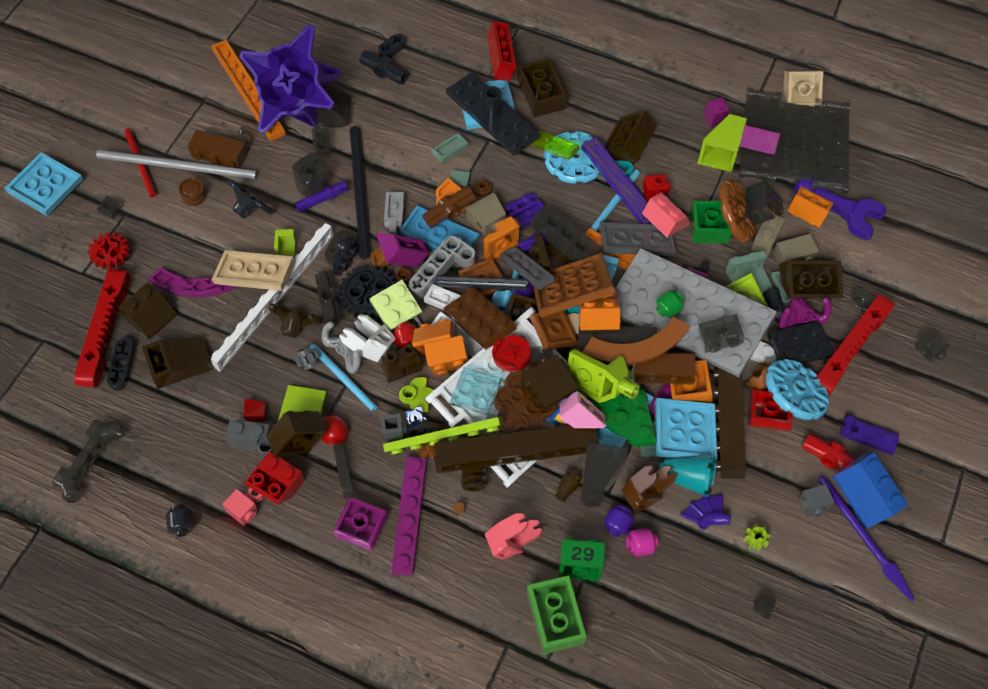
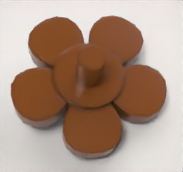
M425 443V445L422 444L423 448L417 449L420 452L421 458H427L428 455L430 458H434V445L430 446L429 443Z

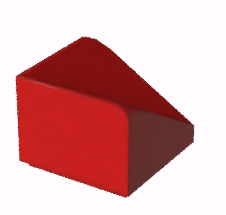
M244 399L245 421H266V402Z

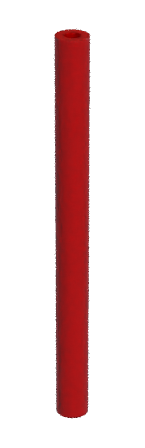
M125 129L124 133L132 153L141 155L131 129ZM137 164L149 197L154 198L156 192L145 164Z

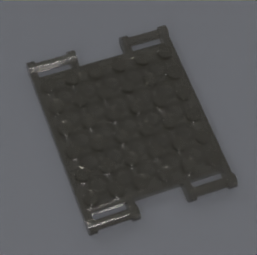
M748 87L744 118H747L745 125L779 133L780 136L774 155L741 147L738 177L744 178L746 176L765 179L772 183H775L776 176L811 180L810 189L816 190L821 188L840 191L841 194H848L850 103L822 101L820 98H815L813 107L790 102L786 103L781 102V92H763Z

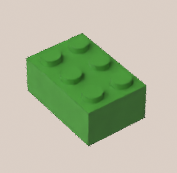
M569 575L527 585V597L543 655L584 645L587 637Z

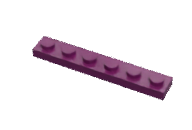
M406 456L391 570L392 575L413 577L426 458Z

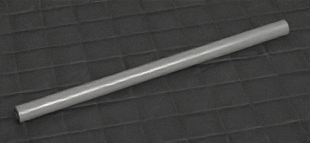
M100 149L96 153L97 158L248 179H256L257 171Z

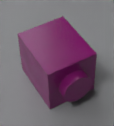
M721 97L706 103L704 117L710 127L713 128L718 126L729 115L730 109Z

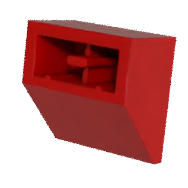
M269 451L244 484L274 504L279 505L292 498L305 480L302 471Z

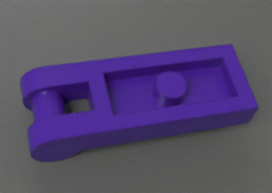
M845 416L843 422L845 425L841 428L840 432L842 437L891 455L895 453L900 435L861 422L853 416Z

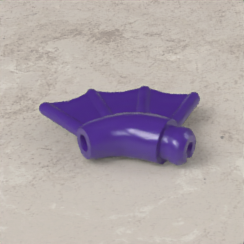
M722 494L714 497L705 496L697 502H690L688 509L680 513V516L697 523L702 530L707 529L711 525H729L731 515L728 513L724 514Z

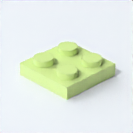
M403 280L370 298L371 304L383 323L387 325L389 331L394 330L397 325L406 323L422 313Z

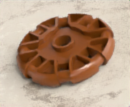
M725 180L719 189L722 215L725 222L729 223V230L732 235L740 242L748 243L752 241L756 231L755 220H753L754 213L750 201L746 199V193L738 183L733 180Z

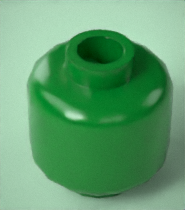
M667 290L656 299L658 307L655 309L661 317L673 318L684 309L683 303L685 300L677 290Z

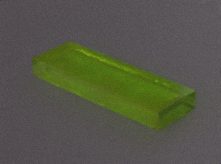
M538 131L540 138L529 145L551 152V154L570 160L580 150L579 144L542 131Z

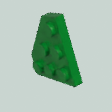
M639 390L638 395L633 400L624 394H619L613 399L599 403L586 396L587 400L604 413L605 428L617 436L621 435L626 438L634 447L656 444L644 390Z

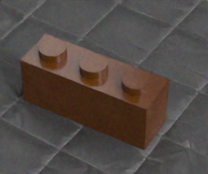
M199 130L195 131L188 144L191 157L198 160H206L213 164L225 165L226 167L241 168L248 154L245 142Z
M665 352L653 360L638 363L634 366V383L694 385L695 354L685 352L670 354Z

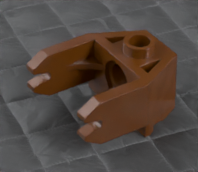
M646 466L629 479L622 488V492L634 511L645 510L663 499L661 493L676 481L678 475L677 473L670 474V471L674 468L673 466H663L652 475L651 472L655 467Z

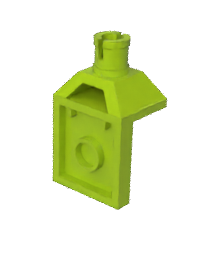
M575 349L569 353L567 370L570 375L576 378L579 387L577 389L578 392L599 403L613 399L619 394H624L632 400L638 395L640 385L628 380L629 372L624 357L619 356L607 366Z

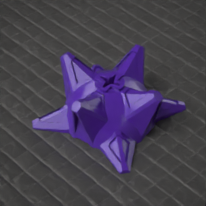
M309 24L290 44H283L270 49L267 53L242 50L239 56L255 76V85L259 100L262 103L258 131L263 134L283 115H289L312 127L317 126L316 107L332 109L334 106V101L323 87L339 78L341 70L314 59L312 53L315 27Z

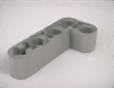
M455 236L447 237L410 279L409 289L413 298L423 299L431 285H436V277L443 276L454 262L463 268L476 264L474 249ZM451 246H456L454 249H449ZM465 256H471L469 259H464ZM441 259H444V260H445L444 262H441V263L437 262L438 260H441ZM427 273H434L432 276H426Z

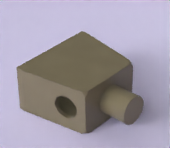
M495 193L465 208L466 220L483 235L495 232V225L500 220L506 219V213Z

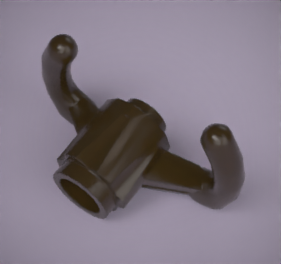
M273 303L267 305V309L271 313L278 315L281 319V334L287 337L296 338L302 327L312 324L320 326L323 322L320 317L312 313L308 315V319H304L298 311L290 310L289 313L275 307Z

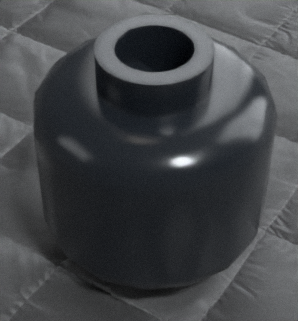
M186 505L170 507V511L165 514L168 532L176 534V537L187 536L189 531L195 527L192 510L186 507Z

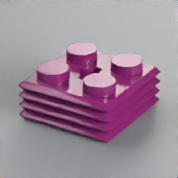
M349 497L333 530L334 536L372 551L388 517L387 510L357 498ZM364 521V525L357 526V523Z

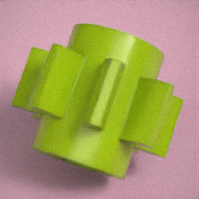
M755 524L753 529H746L745 533L747 536H745L743 541L748 542V549L754 548L759 552L762 546L767 548L769 545L767 540L771 534H767L765 526L762 528Z

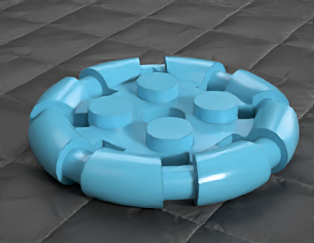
M575 131V133L564 132L554 137L553 141L548 143L544 152L545 165L548 171L553 176H558L559 180L571 184H576V182L587 183L596 179L600 172L581 149L582 144L593 139L592 135ZM578 154L580 157L573 158L571 155ZM575 172H581V175H576Z
M788 359L775 361L769 366L768 373L766 374V385L768 391L773 393L774 401L784 411H790L793 413L792 416L803 420L818 419L826 413L827 405L829 404L828 392L819 382L820 379H815L817 375L811 369H806L801 363Z

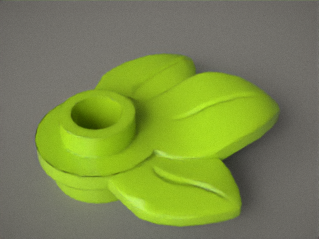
M425 377L415 378L409 385L404 386L400 390L399 399L402 403L408 404L412 410L419 406L423 409L422 413H427L429 411V403L425 399L434 390L426 387L427 380ZM407 394H411V395H412V397H409V398H408V397H405V396H406Z

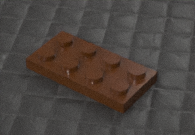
M472 288L443 307L445 313L485 350L493 346L498 339L506 337L517 329L516 324L475 288Z

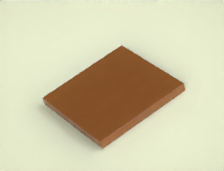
M603 253L548 270L554 276L555 281L540 290L533 285L540 317L615 293Z

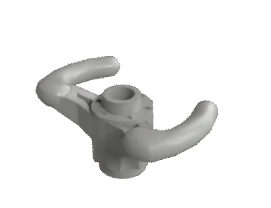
M329 321L322 329V342L326 347H334L336 352L344 357L347 371L355 374L359 370L361 363L360 351L351 350L342 343L340 337L330 338L329 331L334 327V323Z

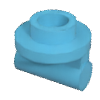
M509 290L495 291L492 296V304L498 309L506 310L512 292Z

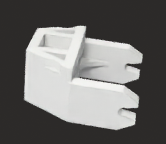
M360 314L358 316L359 320H356L354 323L357 329L369 339L366 340L350 328H345L343 330L345 334L342 333L339 337L342 343L351 350L360 351V356L378 362L381 359L380 356L387 353L396 338L388 330L386 324L380 326L369 316Z

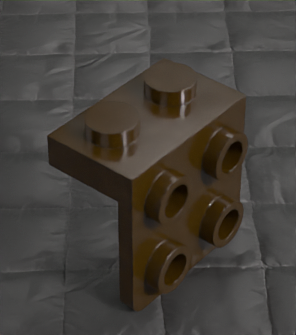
M542 235L534 236V244H531L532 253L536 255V263L548 271L575 262L569 241L544 245Z

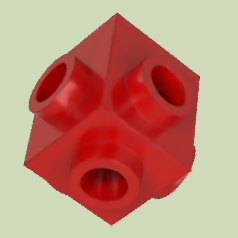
M666 174L644 176L642 188L646 201L660 193L667 197L668 192L671 191L670 181L666 179Z

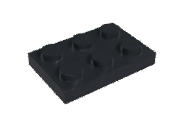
M819 321L771 331L767 334L777 360L783 361L788 359L805 364L831 358L834 354Z

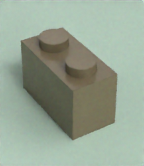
M768 212L755 237L751 251H764L768 258L782 230L785 218Z
M811 234L778 242L773 251L778 264L788 260L815 261L819 254V249Z

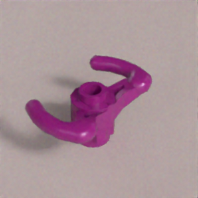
M825 297L822 300L825 307L823 314L813 310L804 298L791 299L788 304L789 307L785 308L779 320L780 330L795 327L800 323L819 321L820 324L826 323L832 312V304L829 298Z

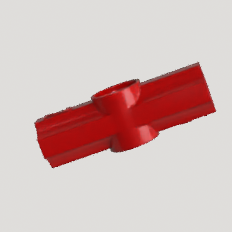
M812 433L808 435L801 447L803 450L818 457L820 462L830 469L837 468L841 470L857 459L846 453L844 447L835 442L828 443Z

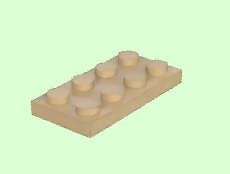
M225 250L212 281L214 284L283 291L295 260L293 256Z

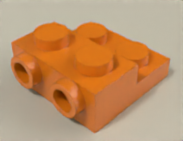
M510 216L507 219L500 220L495 225V232L488 234L484 238L485 260L492 258L494 261L500 257L502 252L513 246L518 247L520 225L516 219Z

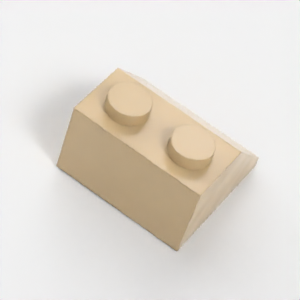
M784 71L783 89L787 107L822 106L823 71Z

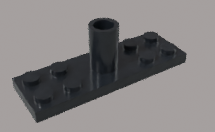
M473 72L446 89V94L513 156L540 138V133L501 99L502 92L498 87H488Z

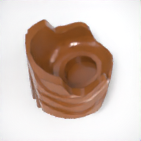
M764 361L765 365L760 364L745 385L751 389L768 391L766 374L771 363Z

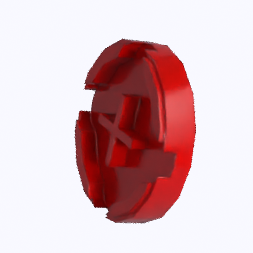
M508 335L504 339L503 337L498 339L492 349L493 362L503 371L513 372L521 370L530 362L532 356L528 341L517 335Z

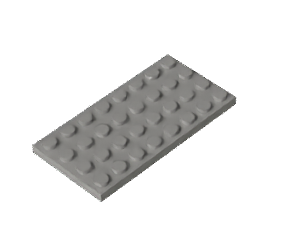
M640 249L615 287L620 305V319L643 331L650 332L652 335L659 333L672 318L659 315L655 309L658 307L656 299L667 290H677L685 302L683 303L684 309L675 318L691 327L676 347L690 354H695L696 357L740 377L774 320L777 311L646 250Z

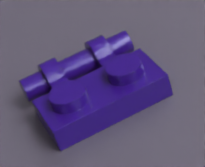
M534 193L524 194L519 200L507 203V206L503 207L506 214L511 212L508 217L511 216L518 221L520 225L519 230L547 217L549 211L539 199L534 202L532 201L536 199Z

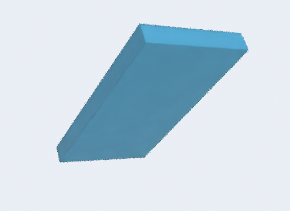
M418 205L399 230V235L422 239L425 247L433 251L449 236L459 238L472 248L480 238L479 233L448 219L432 229L429 228L422 217L429 210ZM456 246L449 247V249L456 248Z

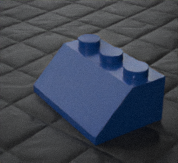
M875 452L859 456L832 476L865 528H869L894 516L908 505Z

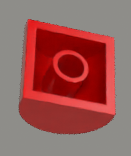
M752 389L748 408V426L789 432L792 427V413L784 411L774 401L772 392Z

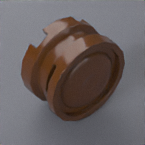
M187 178L180 183L179 193L183 203L188 206H197L205 201L206 191L201 180Z

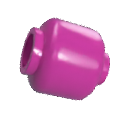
M649 528L632 530L629 536L626 537L627 550L635 557L652 555L655 547L658 546L657 535L653 534Z

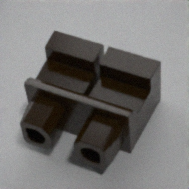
M411 344L380 356L382 361L381 368L388 383L404 378V373L407 377L422 371L420 358L416 349Z

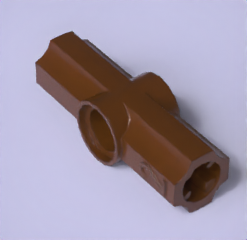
M466 186L452 196L446 195L438 201L437 206L424 213L422 217L428 227L432 229L444 220L453 219L458 216L461 209L475 201L476 197L470 187Z

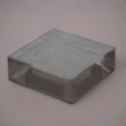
M106 196L98 206L97 211L114 219L123 207V203Z

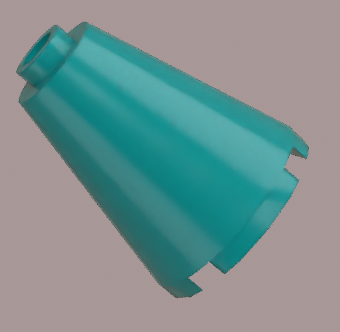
M716 457L665 459L664 463H660L659 469L663 466H673L674 468L670 471V474H678L673 484L704 497H710L712 491H708L709 485H714L716 463L713 462L716 460Z

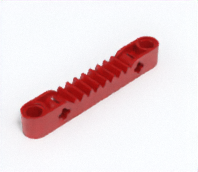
M108 269L75 370L74 384L76 386L97 388L105 367V362L102 358L106 355L104 350L108 349L106 344L110 342L108 337L112 336L110 332L114 329L112 324L116 323L114 319L118 316L116 311H119L118 307L125 301L130 285L131 276L128 270Z
M879 293L815 378L820 379L819 382L826 388L828 396L840 382L846 367H848L854 356L860 351L872 332L878 330L896 305L895 302Z

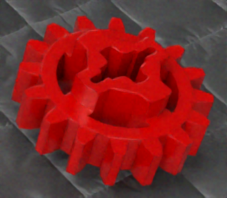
M106 232L104 237L100 234V239H93L94 244H89V258L96 267L101 266L102 270H105L106 267L112 269L114 265L119 268V263H125L124 258H129V244L122 235L117 236L116 232L112 236L108 232Z

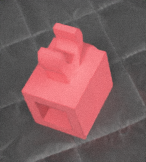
M251 488L248 489L245 495L236 489L222 504L225 511L243 526L255 518L258 511L255 503L260 502L264 498L260 494L253 496L255 491Z

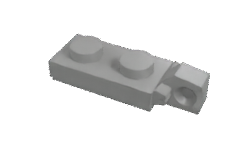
M386 192L384 224L385 228H389V234L397 235V228H401L403 225L404 192Z

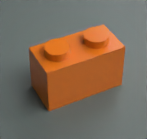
M801 186L787 211L792 213L793 216L807 221L810 225L820 228L833 202Z

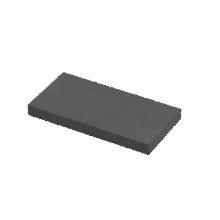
M600 222L599 224L604 254L637 255L640 249L657 256H675L676 254L673 235L666 237L653 224Z

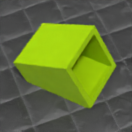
M729 114L704 138L697 164L732 172L747 118Z

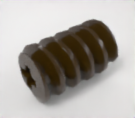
M483 468L462 470V489L471 492L485 490L486 485L482 483L486 482V477L482 475L486 474V470Z

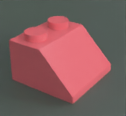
M663 193L650 198L642 212L666 237L673 235L690 224L688 217Z

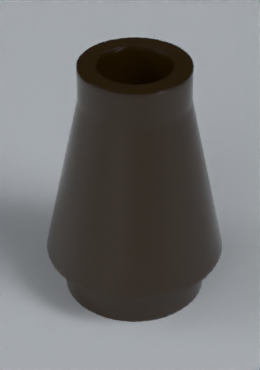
M571 471L563 474L555 498L565 503L567 498L580 486L581 478Z

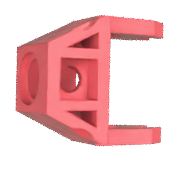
M515 513L497 523L485 533L493 557L503 560L522 553V546L539 538L543 532L542 528L535 529L540 524V521L529 520L521 523V520L526 515Z

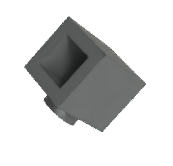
M400 413L380 416L384 444L403 440V434H407L405 422H401Z
M826 484L804 490L799 497L800 508L805 511L807 516H821L830 510L835 503Z

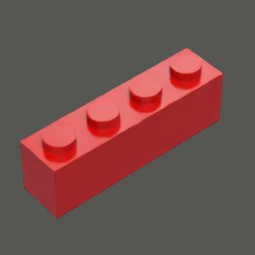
M492 21L487 41L494 79L500 81H510L516 68V61L509 24Z

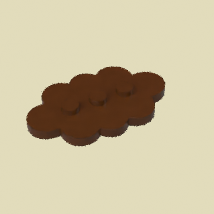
M531 358L526 367L507 375L504 380V387L495 392L493 405L499 411L496 417H503L504 425L499 426V430H497L499 433H513L519 429L537 430L542 426L543 420L549 418L555 412L556 404L541 412L539 408L533 405L531 395L521 385L520 378L524 373L523 370L532 364L537 366L540 364L539 361Z

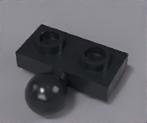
M351 236L348 240L340 239L336 243V249L339 254L332 263L334 274L340 277L344 271L348 270L351 259L356 257L359 251L357 239Z

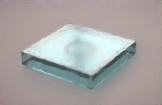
M463 367L450 404L488 416L500 387L501 377Z

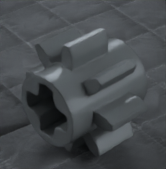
M306 346L296 352L298 357L294 359L299 367L303 366L307 370L318 364L316 359L320 358L315 348L311 350L310 346Z

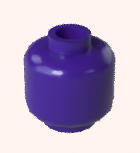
M620 505L610 508L603 522L608 528L607 533L618 537L619 534L627 535L634 522V517L631 515L632 511Z

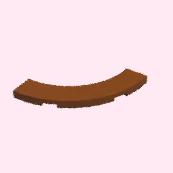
M673 317L659 333L646 340L631 344L608 343L591 337L582 353L601 363H611L619 356L624 357L626 365L643 363L663 355L673 346H676L691 326Z

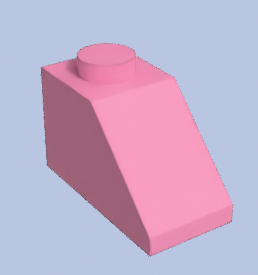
M578 391L559 404L560 418L564 423H569L573 428H604L606 426L604 413Z

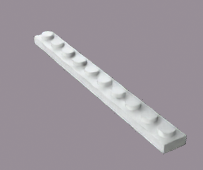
M325 223L319 228L311 241L305 244L300 254L294 257L295 262L283 291L268 290L266 294H263L257 305L249 310L247 317L238 323L236 330L231 336L229 335L225 339L220 349L213 353L211 361L216 370L222 371L270 313L267 305L270 303L275 304V306L331 240L333 232L330 225Z

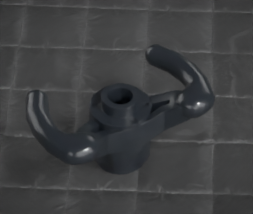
M232 179L228 181V185L233 188L237 198L233 206V211L236 214L245 218L246 216L248 217L252 210L258 208L269 215L274 213L272 208L262 201L256 200L257 198L250 192L245 194L246 189Z

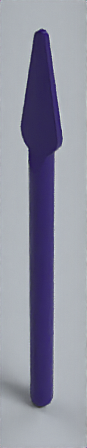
M820 476L818 479L820 484L827 485L837 507L882 565L884 575L913 602L914 597L897 566L888 561L827 478Z

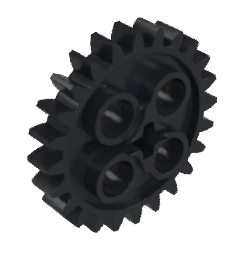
M367 264L366 269H363L360 265L359 271L353 268V274L347 272V278H342L343 284H339L340 290L338 291L339 301L342 303V308L347 309V314L353 312L354 318L362 314L370 318L375 316L378 319V313L373 305L369 304L371 303L370 298L396 284L398 281H395L394 275H390L389 270L384 273V267L377 270V265H374L372 269Z

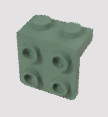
M751 252L745 256H735L729 259L725 272L730 283L752 273L762 294L766 290L773 289L763 268L767 257L765 252Z

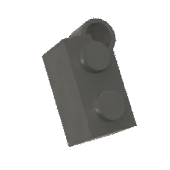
M230 419L225 439L229 447L259 451L263 459L269 452H263V450L271 448L266 436L271 429L267 424Z

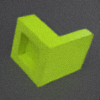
M294 229L275 230V254L293 256L294 258L296 249Z

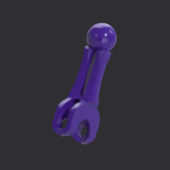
M808 177L799 179L794 186L795 194H797L802 186L833 202L830 210L847 222L848 230L852 235L863 240L871 239L874 233L873 227L866 223L864 218L870 217L879 220L886 214L885 206L873 199H864L856 202L839 197L822 186L817 185L813 179Z

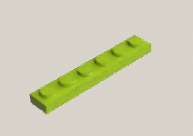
M496 417L383 444L384 452H391L394 455L403 453V448L410 447L411 450L423 448L422 444L425 443L433 446L434 443L446 438L449 441L458 440L460 435L467 434L468 437L480 435V430L487 429V433L497 431L499 426L504 425L503 417Z

